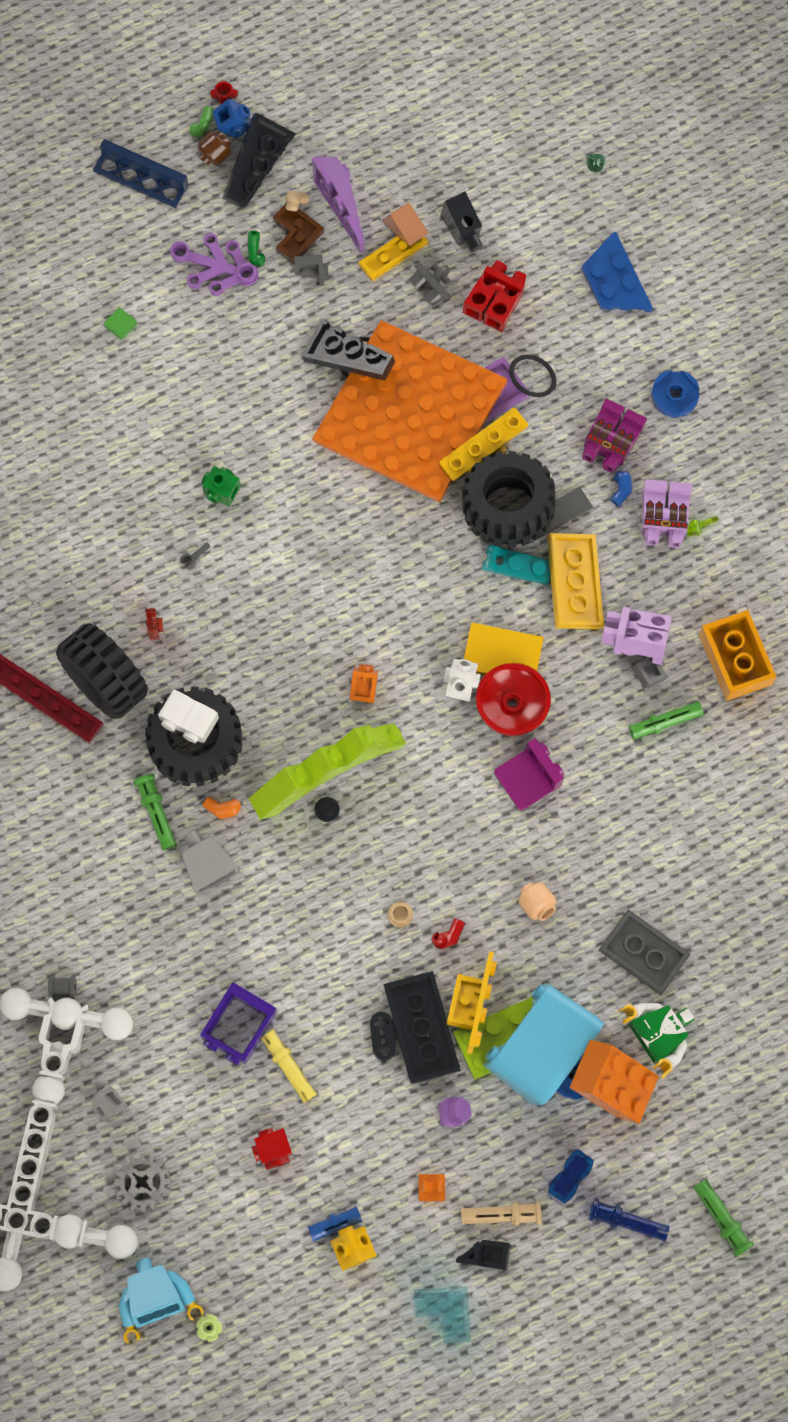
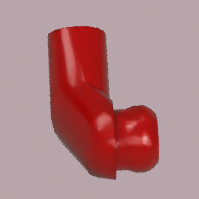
M454 918L449 931L440 934L439 932L434 933L431 938L434 946L438 949H445L456 945L465 922Z

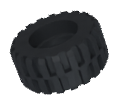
M501 451L495 453L494 457L490 458L488 455L482 458L481 464L477 462L471 467V472L467 473L465 484L462 487L463 514H465L467 526L471 527V531L476 536L481 534L482 541L486 543L492 541L494 546L502 547V544L509 545V548H514L519 543L522 546L529 544L531 538L537 540L542 536V531H547L550 521L554 517L556 493L554 480L550 477L547 467L542 468V462L536 458L531 460L530 455L525 453L517 455L516 451H509V454H502ZM504 487L521 489L532 499L527 506L513 512L497 510L486 501L492 492Z
M92 623L81 625L58 645L56 650L57 659L68 673L67 675L85 696L110 718H122L146 697L148 686L145 684L146 681L141 676L138 668L135 667L132 660L124 653L121 647L96 625H92Z
M191 686V691L186 692L184 687L176 689L218 713L219 719L215 724L218 739L208 752L199 756H185L176 752L171 744L172 731L167 730L161 725L162 721H160L158 716L170 696V693L164 696L162 704L157 702L153 707L154 713L149 714L147 719L148 727L145 728L146 745L153 764L157 766L158 771L162 775L166 774L170 781L174 783L177 780L181 781L183 786L190 787V783H196L197 787L205 786V781L217 782L219 781L218 776L221 774L226 776L230 772L229 767L231 765L235 766L238 761V753H241L243 737L239 717L236 715L232 704L227 703L226 698L220 693L216 696L213 690L208 688L200 691L199 686Z

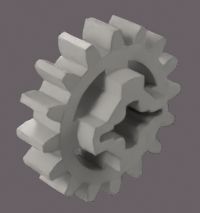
M140 1154L137 1161L133 1156H130L131 1163L129 1165L124 1162L121 1163L124 1171H116L115 1173L120 1178V1181L114 1182V1186L121 1188L116 1193V1196L125 1197L122 1201L124 1206L131 1202L132 1211H135L140 1206L141 1211L144 1213L149 1205L155 1210V1202L159 1201L164 1204L165 1201L162 1195L170 1194V1191L165 1188L166 1185L172 1184L171 1179H165V1176L170 1171L169 1169L161 1170L164 1162L160 1160L155 1164L154 1155H151L146 1160L144 1154ZM138 1166H150L146 1171H137L135 1169ZM158 1174L160 1176L159 1190L154 1185V1179ZM134 1175H137L139 1178L141 1177L142 1179L148 1177L146 1182L149 1184V1187L152 1189V1191H149L147 1188L145 1189L144 1187H140L138 1189L137 1187L139 1186V1183L137 1182V1179L134 1177ZM127 1176L131 1178V1187L128 1189V1192L126 1190ZM148 1194L152 1197L144 1201L136 1200L140 1195Z

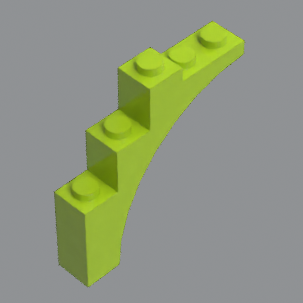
M395 723L371 728L370 725L353 728L336 744L318 748L301 764L284 767L248 799L260 820L274 817L302 796L335 776L372 758L398 750L406 745V742Z

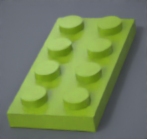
M533 997L485 1017L484 1024L479 1023L477 1030L482 1032L479 1047L474 1046L472 1054L467 1053L472 1030L461 1028L453 1032L474 1080L492 1073L483 1066L487 1061L485 1056L493 1046L498 1048L507 1042L533 1007Z

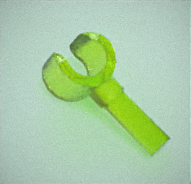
M714 516L701 521L697 519L692 520L687 529L688 537H692L693 533L694 536L701 535V527L719 521L718 517Z

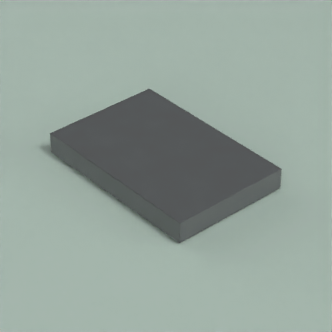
M629 909L598 950L659 995L663 994L691 955Z

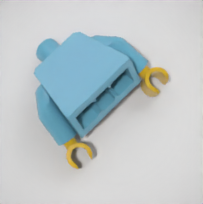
M143 1258L136 1262L138 1273L127 1278L128 1286L123 1289L119 1302L122 1324L127 1330L123 1335V1339L127 1344H129V1332L136 1334L138 1342L141 1338L139 1327L185 1310L184 1305L188 1307L187 1316L190 1320L194 1321L190 1315V1311L193 1308H198L203 1316V1309L194 1303L195 1297L185 1279L174 1271L166 1272L163 1265L153 1267L150 1258Z

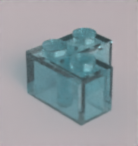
M468 1286L413 1290L415 1318L442 1317L443 1344L471 1342Z

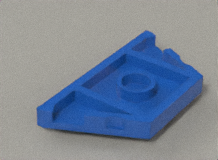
M613 232L582 265L581 270L600 309L612 310L618 308L625 311L634 309L651 312L653 307L617 233Z

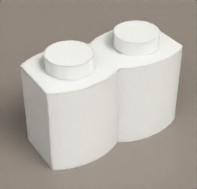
M174 689L158 714L160 721H162L161 725L172 732L175 729L183 732V737L195 744L197 741L205 742L219 719L216 711Z

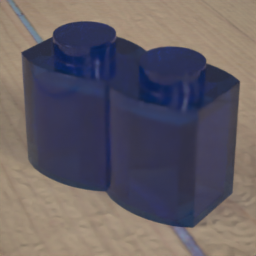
M579 1149L572 1152L564 1162L562 1171L549 1184L547 1196L561 1206L568 1203L575 1195L579 1183L590 1173L594 1160Z

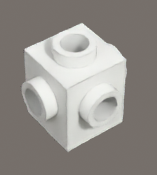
M454 659L452 667H447L443 682H448L445 696L470 702L473 688L477 689L481 674H476L478 664L465 659Z

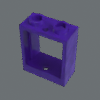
M232 982L200 1034L201 1039L204 1040L203 1045L213 1052H216L217 1049L226 1053L224 1058L235 1065H238L239 1062L246 1065L260 1042V1038L263 1037L276 1016L277 1008ZM234 998L265 1016L243 1054L211 1036Z

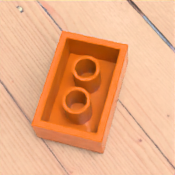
M589 1040L569 1088L615 1117L640 1124L659 1076L613 1045Z

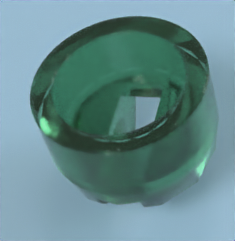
M601 154L587 155L586 164L591 172H600L605 165V156Z

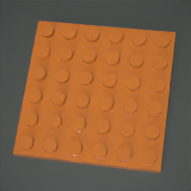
M380 320L367 344H372L393 355L395 363L386 380H381L350 372L312 440L357 464L440 503L452 483V480L439 465L440 461L481 431L508 383L507 378Z

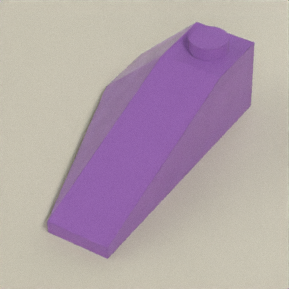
M316 156L312 158L314 183L359 252H363L364 237L349 179L350 172L345 164L341 165L337 157Z

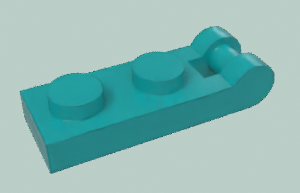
M487 545L485 552L487 558L483 561L482 570L548 585L550 578L548 559L502 549L494 545ZM497 557L504 559L502 565L495 563Z

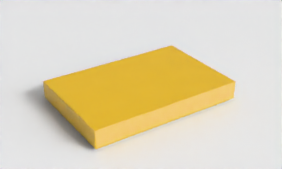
M471 622L464 659L478 664L476 674L486 675L491 669L506 663L524 664L537 671L544 637Z

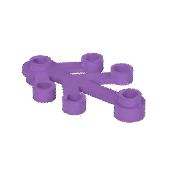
M213 233L204 236V245L210 249L214 259L189 251V246L182 241L175 242L171 246V257L174 261L178 263L189 261L210 268L198 274H190L188 276L187 284L192 289H197L201 286V283L224 273L232 276L222 281L210 283L209 290L213 296H220L225 289L237 284L251 286L258 280L257 268L245 262L237 241L231 240L226 244V252L233 256L237 266L227 263L218 245V238ZM209 238H213L215 240V242L212 244H209L206 241ZM231 245H235L237 247L235 251H231L228 248ZM179 251H183L185 253L183 256L176 255ZM246 272L251 274L248 278H244L242 275ZM196 278L199 281L196 284H191L190 280ZM216 285L221 287L219 291H213L212 288Z

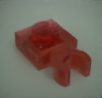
M146 608V626L148 627L149 639L160 640L159 632H164L163 617H158L156 608Z

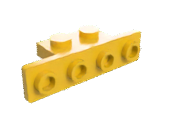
M512 408L442 459L439 465L452 481H456L465 473L471 472V467L475 463L481 464L482 458L488 455L490 458L494 457L495 453L501 451L502 454H505L508 451L506 448L510 440L527 429L528 423L516 408Z
M491 951L488 954L483 979L458 974L447 1025L472 1030L467 1050L468 1054H472L474 1046L479 1047L482 1032L477 1031L479 1023L484 1024L487 1008L482 1006L484 999L489 1000L492 985L487 983L489 976L494 977L497 961H492L494 952Z

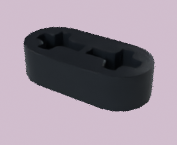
M377 1012L370 1019L372 1048L374 1056L378 1060L386 1062L391 1060L396 1054L393 1020L388 1013ZM379 1017H383L384 1021L389 1022V1025L385 1026V1034L380 1035L379 1027L374 1026V1023L378 1022ZM386 1038L387 1047H392V1050L388 1051V1056H383L382 1052H377V1048L381 1047V1039Z

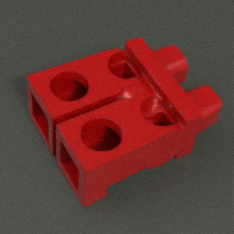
M496 260L491 267L487 266L484 273L463 303L462 313L480 322L484 318V324L503 333L508 320L523 296L527 275L518 270L515 271L511 278L505 275L507 271L506 264Z

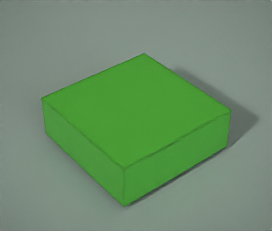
M119 307L103 324L105 328L120 340H123L138 323Z

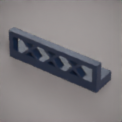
M106 139L102 141L100 145L101 156L94 166L93 172L177 208L189 186L187 175ZM108 159L115 162L117 169L106 171L101 169L104 161ZM131 169L136 172L138 178L128 181L123 178L121 172ZM153 179L157 182L158 187L148 190L144 188L142 181ZM173 188L179 192L173 201L164 196L163 190Z

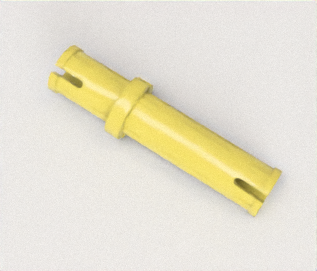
M273 1029L260 1039L273 1056L272 1061L274 1064L277 1063L304 1104L312 1099V1097H315L317 1093L290 1055L291 1050L284 1046Z

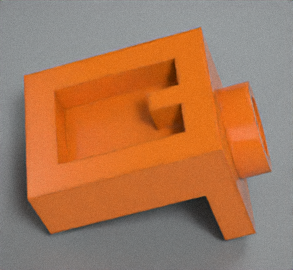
M359 664V668L354 667L349 700L374 703L379 670H374V666Z

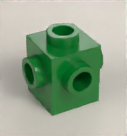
M213 466L210 472L207 471L201 481L203 493L209 501L216 504L220 502L230 507L241 488L240 478L225 467L220 469Z

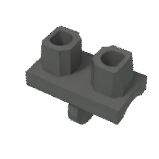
M420 262L414 266L417 271L411 276L409 281L418 290L429 282L432 287L423 296L432 306L439 303L442 299L447 301L452 297L439 283L442 281L445 285H448L451 282L448 277L450 268L447 265L439 267L436 263L431 266V269L434 271L433 275Z

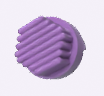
M451 1097L444 1099L442 1103H438L441 1127L445 1125L451 1128L461 1126L472 1116L470 1103L463 1099V1097Z

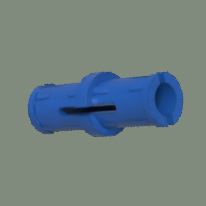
M357 1206L338 1215L333 1213L329 1215L328 1219L307 1227L313 1242H316V1240L333 1233L338 1235V1231L363 1221Z

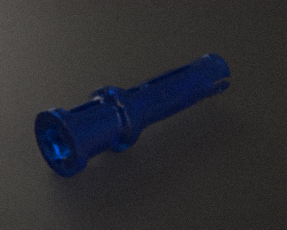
M594 1198L588 1216L589 1221L595 1219L609 1224L610 1228L620 1226L662 1240L663 1242L666 1241L668 1234L658 1232V1230L667 1233L670 1229L669 1225L622 1211L623 1208L620 1205L611 1206L600 1202L599 1198Z

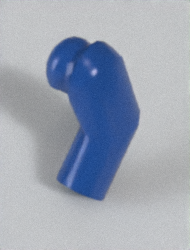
M618 471L614 475V480L618 483V490L610 498V501L617 507L632 493L631 476L626 471Z

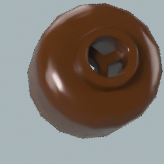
M210 131L197 145L200 152L198 157L207 166L210 163L214 166H220L231 154L230 145L232 143L220 131L217 133Z

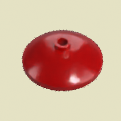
M506 663L491 669L480 681L476 693V706L481 719L492 730L507 736L525 735L537 729L546 719L551 705V694L545 679L535 669L520 663ZM514 700L517 706L514 708L509 707L508 702Z

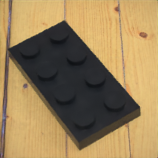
M431 971L383 984L410 1085L461 1072L434 972Z

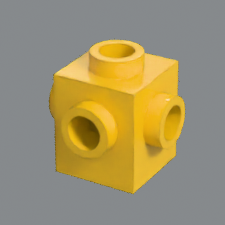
M353 1226L346 1227L338 1231L339 1237L330 1241L342 1271L358 1266L377 1256L365 1226L355 1230Z

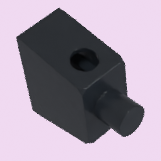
M466 191L446 200L440 216L457 245L466 243L470 252L477 251L483 246L478 237L482 224ZM462 218L468 227L463 226Z

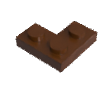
M286 202L273 216V222L288 232L286 237L276 246V251L294 264V257L303 256L324 233V227L299 208L296 212L286 210Z

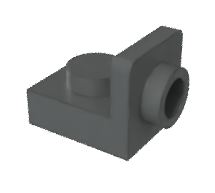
M322 255L294 257L295 275L300 274L302 277H311L314 273H319L320 286L324 285V278H328L329 273L328 263H323Z

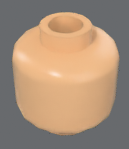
M528 883L521 889L519 905L532 920H546L555 912L556 898L545 884Z

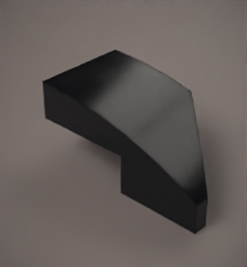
M490 1240L477 1241L472 1248L456 1258V1263L508 1271L511 1244Z

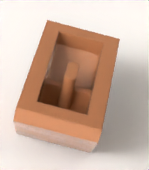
M409 202L382 219L384 224L409 247L428 234L427 229Z

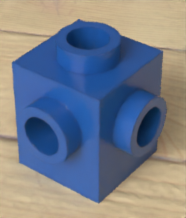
M228 99L212 112L220 132L238 138L247 131L251 120V113L244 104Z

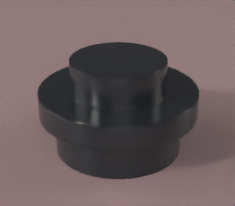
M323 797L316 802L314 811L319 820L331 822L338 817L340 808L335 799Z

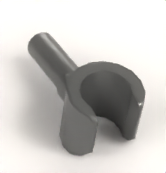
M205 543L192 555L189 553L183 554L180 557L181 564L186 559L191 558L192 561L186 568L188 570L193 569L196 566V560L211 546Z

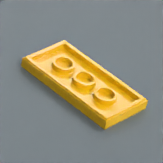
M549 533L547 541L555 628L603 629L604 618L596 535Z

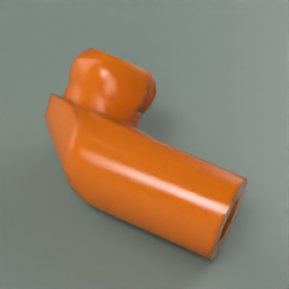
M209 796L204 801L202 807L217 818L225 819L237 815L241 809V803L237 799L218 803Z

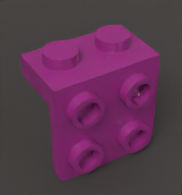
M536 738L527 743L526 750L497 767L494 771L495 777L520 811L527 809L561 787L564 780L562 768L557 762L553 763L551 761L547 746L543 742L539 743Z

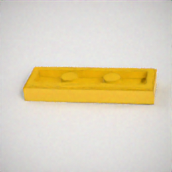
M396 236L359 261L358 265L373 282L428 245L429 241L424 236L409 247L402 239Z

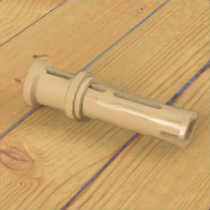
M536 1201L535 1204H519L514 1202L511 1203V1206L461 1208L462 1225L512 1222V1225L519 1226L520 1223L532 1222L541 1225L540 1201Z

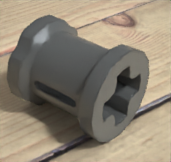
M50 975L48 980L49 998H54V996H70L72 999H75L76 975H72L70 978H55L54 975Z

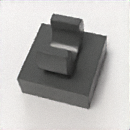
M653 658L636 663L632 667L644 689L658 684L667 678L662 666L652 663Z

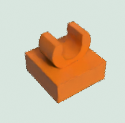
M419 1174V1202L445 1201V1174Z

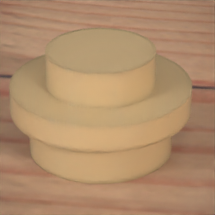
M394 903L388 910V920L395 927H406L413 919L412 908L407 903Z

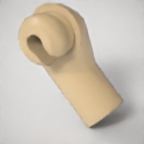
M289 191L285 199L287 201L286 210L296 212L298 204L306 205L308 203L309 195L303 192Z

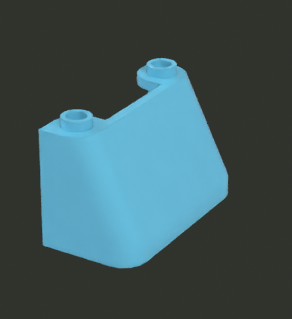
M548 983L540 984L531 995L534 998L532 1001L533 1007L504 1045L498 1048L493 1046L485 1056L487 1061L483 1065L532 1105H544L548 1102L584 1054L589 1040H594L604 1025V1022Z

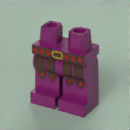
M606 398L586 436L582 459L593 463L599 454L605 457L602 468L613 473L619 465L622 466L625 462V459L644 430L647 418L630 409L626 411L623 417L625 407ZM622 417H623V420H622L620 426L618 427L617 431L615 432L617 426L619 425V423H620V421H621V419H622Z

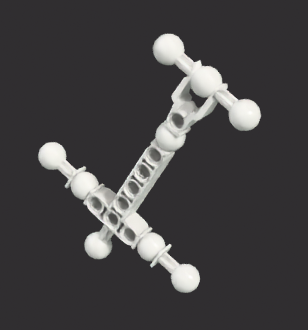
M21 988L7 990L0 999L1 1013L10 1020H20L28 1014L44 1017L38 1038L43 1046L41 1060L43 1070L39 1071L40 1077L35 1080L32 1086L34 1098L32 1104L34 1106L29 1111L7 1206L0 1204V1231L7 1232L0 1258L1 1292L15 1289L22 1279V1269L17 1262V1257L23 1235L55 1241L63 1248L78 1246L84 1249L85 1243L103 1246L116 1259H125L136 1251L138 1246L137 1234L127 1225H117L106 1231L89 1227V1221H83L74 1214H67L62 1217L54 1216L53 1218L48 1214L34 1211L56 1120L54 1110H58L57 1104L63 1099L65 1094L63 1083L65 1078L63 1075L68 1069L72 1054L77 1053L81 1048L85 1026L100 1028L103 1034L112 1040L126 1038L132 1031L133 1019L131 1014L123 1008H112L104 1014L89 1011L88 1004L81 1007L72 998H62L56 1002L52 997L47 1002L33 1000L30 994ZM52 1023L61 1030L75 1028L70 1044L63 1045L60 1041L55 1043L49 1042ZM52 1059H60L61 1061L60 1068L56 1071L48 1069V1064ZM41 1110H47L49 1113L48 1119L43 1123H38L36 1120L37 1113ZM34 1136H42V1145L37 1149H32L30 1146L31 1139ZM28 1162H35L37 1166L36 1171L32 1175L24 1173V1166ZM22 1188H29V1199L20 1202L18 1192ZM17 1214H22L24 1217L23 1225L19 1228H14L11 1224L12 1218ZM43 1219H48L50 1222L49 1230L46 1233H39L37 1230L38 1223Z

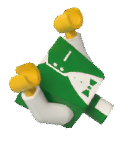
M659 1003L625 1005L618 1010V1013L622 1011L627 1016L622 1022L626 1024L630 1021L629 1026L654 1063L653 1070L657 1067L663 1070L661 1078H665L680 1063L687 1048L685 1040L689 1035L684 1027L695 1021L692 1013L686 1007L675 1014L669 1005L663 1007Z

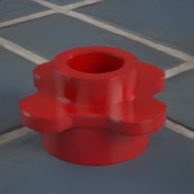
M221 81L216 84L215 89L211 90L210 95L211 98L217 99L221 105L228 99L236 98L238 91L233 89L229 82Z

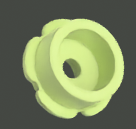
M208 1314L206 1317H201L196 1323L198 1328L196 1333L202 1340L215 1341L218 1338V1334L222 1332V1323L217 1320L215 1315ZM208 1325L211 1326V1330H210V1331H208V1330L206 1329V1327H207Z

